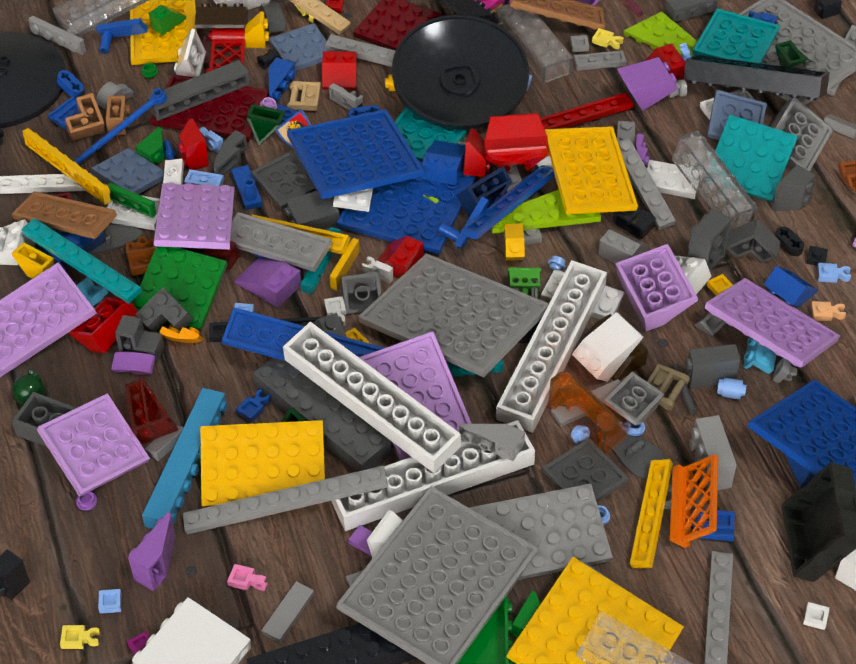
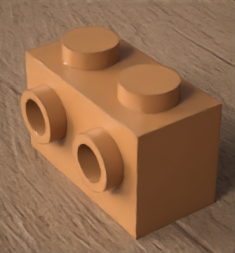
M125 95L108 96L106 125L109 133L124 121L128 115H131L130 105H127ZM127 127L117 135H126Z

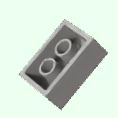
M720 416L695 419L694 427L691 429L692 439L689 440L690 450L695 453V462L713 454L719 456L718 490L732 488L737 464ZM711 463L705 469V473L710 469ZM709 481L708 484L706 485V488H707V489H708L709 486H710V481Z

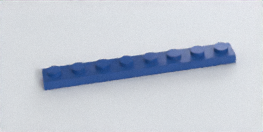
M541 165L463 227L462 236L472 239L480 238L554 178L553 167Z

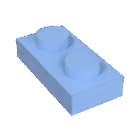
M189 169L184 184L222 186L224 176Z

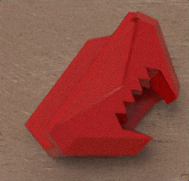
M539 114L490 117L484 140L485 159L500 168L504 167L509 173L512 164L514 166L524 164L528 171L548 156V136Z

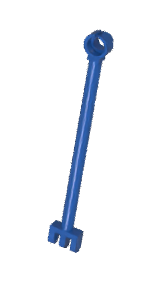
M160 88L154 89L148 102L73 160V162L75 161L80 165L151 107L164 103L167 100L165 91Z

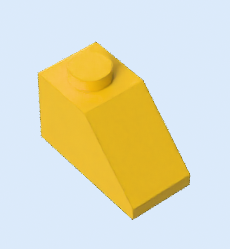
M523 223L504 224L505 261L524 260Z
M24 242L12 252L13 258L25 274L32 279L54 265L53 257Z

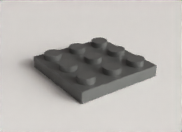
M295 149L251 171L253 179L280 210L286 208L287 199L317 191Z
M590 438L542 467V473L558 490L591 484L596 502H599L627 484L629 479Z

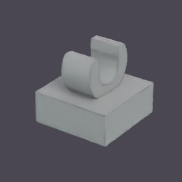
M782 358L775 366L772 381L780 383L784 379L791 382L792 376L797 375L798 369L790 366L791 362Z

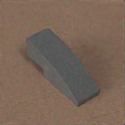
M275 1L261 4L265 18H268L269 32L286 30L284 15L279 3Z
M235 130L222 144L214 163L215 174L225 176L241 162L240 154L247 149V140L244 134Z

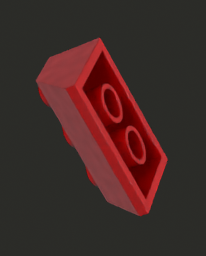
M105 297L94 308L97 314L69 332L70 336L91 352H107L117 340L115 332L122 316L137 317L135 315L137 310L132 302L128 304L120 298Z

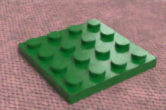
M156 246L140 285L142 292L135 298L133 305L138 312L158 291L164 288L194 318L186 327H192L202 332L228 263L225 260L177 247Z

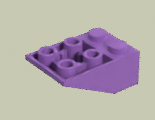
M167 512L164 517L157 521L153 530L144 536L139 546L134 548L128 557L134 580L153 592L167 577L176 535L170 512Z

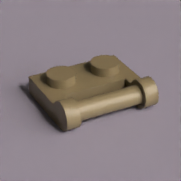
M658 364L647 382L665 394L673 379L677 380L668 398L663 397L659 403L663 408L670 411L673 409L674 401L682 388L690 381V377L682 372Z

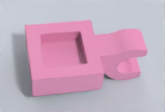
M234 564L227 580L228 586L247 591L250 585L259 591H265L268 585L265 582V576L255 575L254 568Z

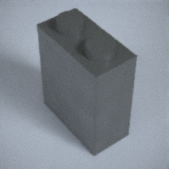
M318 191L287 199L286 208H284L287 219H291L290 223L322 230L337 226V221L340 217L337 207H333L332 197L322 199Z
M736 344L689 349L688 358H685L686 370H683V373L690 377L688 382L689 388L718 386L719 379H737L741 359Z

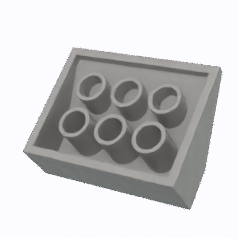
M792 98L782 106L770 126L771 128L798 136L786 167L791 170L796 165H799L810 171L833 131L829 125L797 98Z

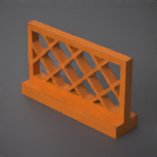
M715 454L685 467L679 464L673 467L670 541L683 548L691 546L692 540L717 530L719 456ZM711 463L710 469L705 473V469ZM697 469V472H696L695 475L693 476V472H692V471H694V470ZM703 474L705 477L698 486L696 483ZM710 481V486H709V488L707 489V491L705 492V491H704V488L706 487V485H707L708 482ZM696 487L697 489L695 490L694 494L692 495L693 488ZM701 493H703L704 496L702 497V499L700 500V502L697 504V503H696L697 499L699 498V496L701 495ZM710 499V504H709V506L707 507L706 510H704L703 507L705 506V504L707 503V501ZM694 505L696 506V508L692 513V507ZM700 512H703V515L697 523L695 521L696 518L698 517ZM709 518V526L703 528V525ZM694 524L695 527L691 532V526Z

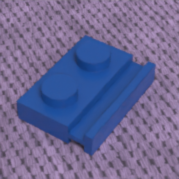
M72 96L48 114L50 121L53 120L56 125L66 131L65 118L79 114L75 97Z
M717 510V530L700 538L733 542L735 512ZM700 512V514L696 518L695 521L697 523L703 515V512ZM709 518L703 525V528L709 526Z

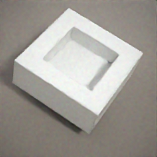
M808 602L803 625L825 630L830 607Z

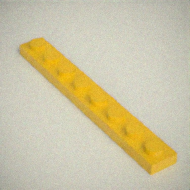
M29 128L22 131L25 145L104 205L111 202L110 189L106 184L100 182L97 177H93L86 169L81 168L75 161L73 162L66 154L61 153L56 147L50 145L47 140L42 139L36 132L34 133Z

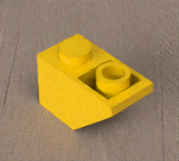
M264 12L257 14L245 25L246 48H266V41H269V31H266L268 29V18H265Z

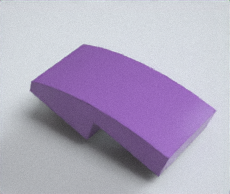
M637 134L635 149L644 165L648 166L650 156H647V143L644 142L643 134Z
M115 352L111 370L115 373L132 372L135 375H150L153 371L155 356L136 352Z

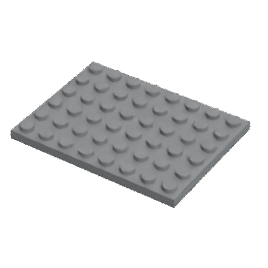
M759 0L739 13L740 15L749 16V11H754L758 15L763 12L777 16L776 24L780 25V31L762 62L763 64L780 66L775 44L791 40L804 55L813 61L793 68L830 72L827 90L856 71V46L785 0ZM783 93L780 96L787 102L792 99V97H789L790 94ZM806 96L797 98L804 105L813 101L808 100Z
M426 253L358 316L359 323L402 342L433 331L445 361L485 377L543 317L549 303Z
M430 486L338 601L336 609L426 664H457L536 556L539 548Z

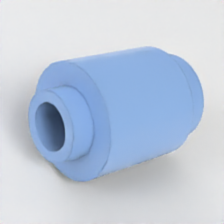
M732 378L719 379L717 394L722 395V397L740 400L741 396H745L747 385L743 384V380Z

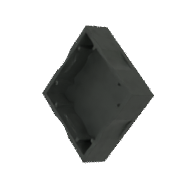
M830 462L805 487L795 492L781 505L785 530L789 541V555L793 577L812 582L818 580L856 549V487L852 468Z

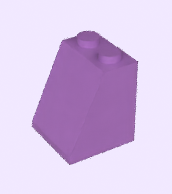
M659 57L618 69L642 111L678 89L675 84L677 79L673 73H668L671 69L666 61L662 63Z

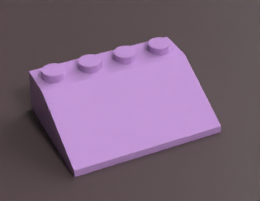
M668 244L615 263L617 277L646 332L663 326L698 301L697 295Z

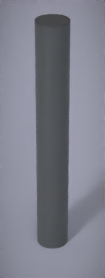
M678 364L671 366V369L681 372ZM684 385L681 394L689 414H695L697 410L687 385Z

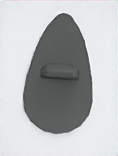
M108 225L103 230L104 243L89 252V254H99L126 246L127 242L137 241L139 236H143V232L131 226Z
M611 427L607 430V439L611 449L624 467L636 477L647 479L651 460L665 459L660 449L640 436H631L621 428Z

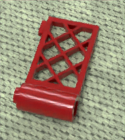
M212 28V31H209V41H212L210 68L206 69V73L232 63L231 61L236 57L244 65L245 28ZM216 46L224 47V49L220 52L217 51L215 48ZM235 46H241V49H239L237 52H235L232 48ZM228 51L232 53V55L228 58L224 56V54ZM219 57L224 60L220 64L214 62Z

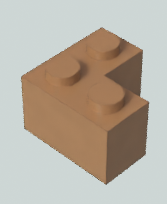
M93 93L77 97L76 104L79 114L65 118L66 129L71 142L105 132V123Z

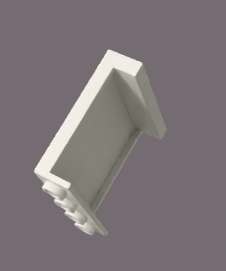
M187 597L183 603L180 602L176 606L174 614L163 621L158 633L150 636L146 647L134 655L132 664H239L251 649V639Z

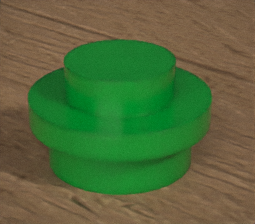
M146 63L141 69L142 76L153 78L158 74V68L153 63Z

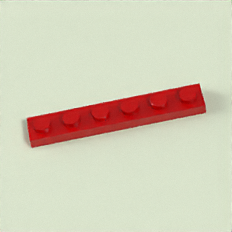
M625 92L540 119L544 129H565L632 109L633 102Z

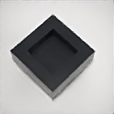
M809 246L806 264L818 266V263H826L828 249Z

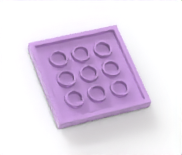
M108 393L37 428L39 435L79 497L150 460V457Z

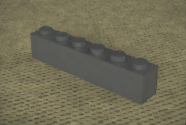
M240 60L163 89L167 94V100L162 104L154 105L149 110L157 121L250 85L249 72ZM152 94L146 96L147 102L150 100Z

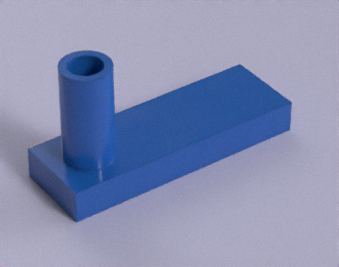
M140 18L97 25L96 31L102 36L99 51L109 53L112 38L147 33V25Z
M245 165L231 169L245 210L263 206L249 166Z
M481 197L465 226L487 209L490 204L489 200ZM444 222L438 229L439 233L455 241L454 245L460 250H463L470 238L462 236V231L460 232Z

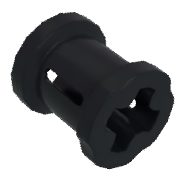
M270 48L267 53L257 57V62L262 69H267L275 58H279L273 48Z

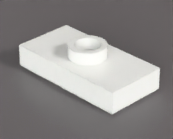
M183 159L165 160L163 183L172 182L180 185L183 183Z

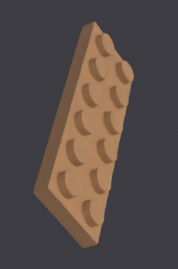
M509 0L510 7L516 10L521 9L532 14H541L547 18L552 17L563 22L574 23L578 26H587L593 30L605 28L602 7L575 0Z
M34 191L12 213L14 220L21 221L25 219L28 223L35 218L51 229L96 239L116 218L117 213L114 209Z

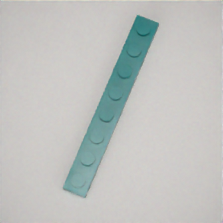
M32 219L21 229L23 235L129 304L142 292L140 286L37 219Z

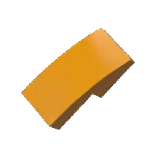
M162 326L159 332L164 338L182 343H199L204 339L199 334L200 331L189 327V329L182 327L181 331L171 326L168 329Z

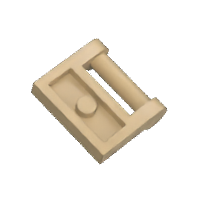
M293 81L290 85L291 95L287 107L295 111L300 109L317 111L321 82ZM300 90H302L301 102L297 101V94Z

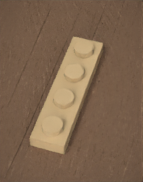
M289 0L338 35H341L350 27V21L319 0Z

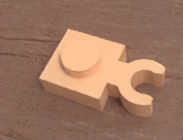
M812 301V319L815 321H832L833 317L840 320L845 319L846 312H840L844 311L845 305L836 304L831 306V302Z

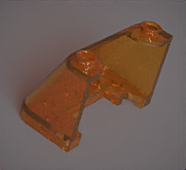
M564 371L551 378L548 404L554 410L558 406H564L568 411L575 406L581 409L601 429L596 436L599 439L597 446L605 454L627 437L628 425L573 374Z

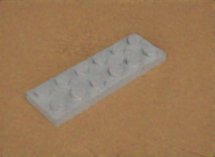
M239 212L232 220L230 247L286 262L313 272L316 271L333 244L329 238Z

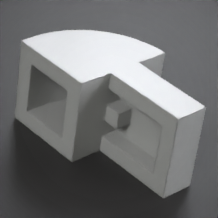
M110 81L100 89L96 102L97 105L107 110L108 96L125 95L126 99L133 97L134 91L125 84L116 85Z

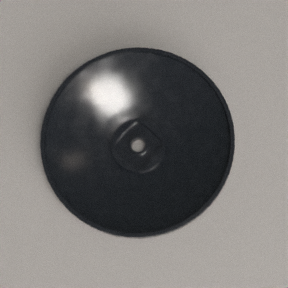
M448 15L437 17L418 25L401 40L393 57L392 80L400 100L419 118L443 128L470 130L486 127L489 124L490 117L506 116L517 108L527 90L529 64L520 43L501 26L475 16ZM456 78H462L464 81L459 82Z
M0 32V128L19 125L34 119L48 110L62 94L63 89L57 83V75L60 71L66 70V66L60 52L46 40L26 33Z

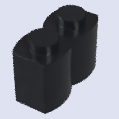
M639 206L637 211H620L613 214V223L619 228L627 230L638 239H643L655 227V216L651 212L642 210Z

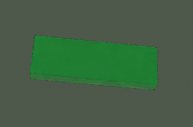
M109 183L107 185L110 189V200L151 218H154L157 214L154 201L115 184Z

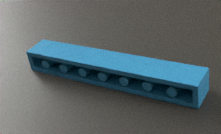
M202 388L142 514L145 527L153 529L157 521L164 517L167 512L171 513L173 525L175 524L177 512L184 504V496L186 492L190 491L192 479L199 472V464L201 462L200 426L220 425L221 416L223 413H226L228 408L225 393Z

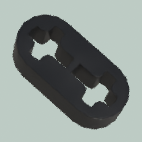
M779 227L776 230L775 236L780 240V246L788 254L800 256L803 253L804 242L790 228Z

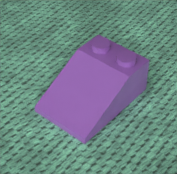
M258 258L234 282L269 304L279 308L300 287L301 276L300 270L286 262Z

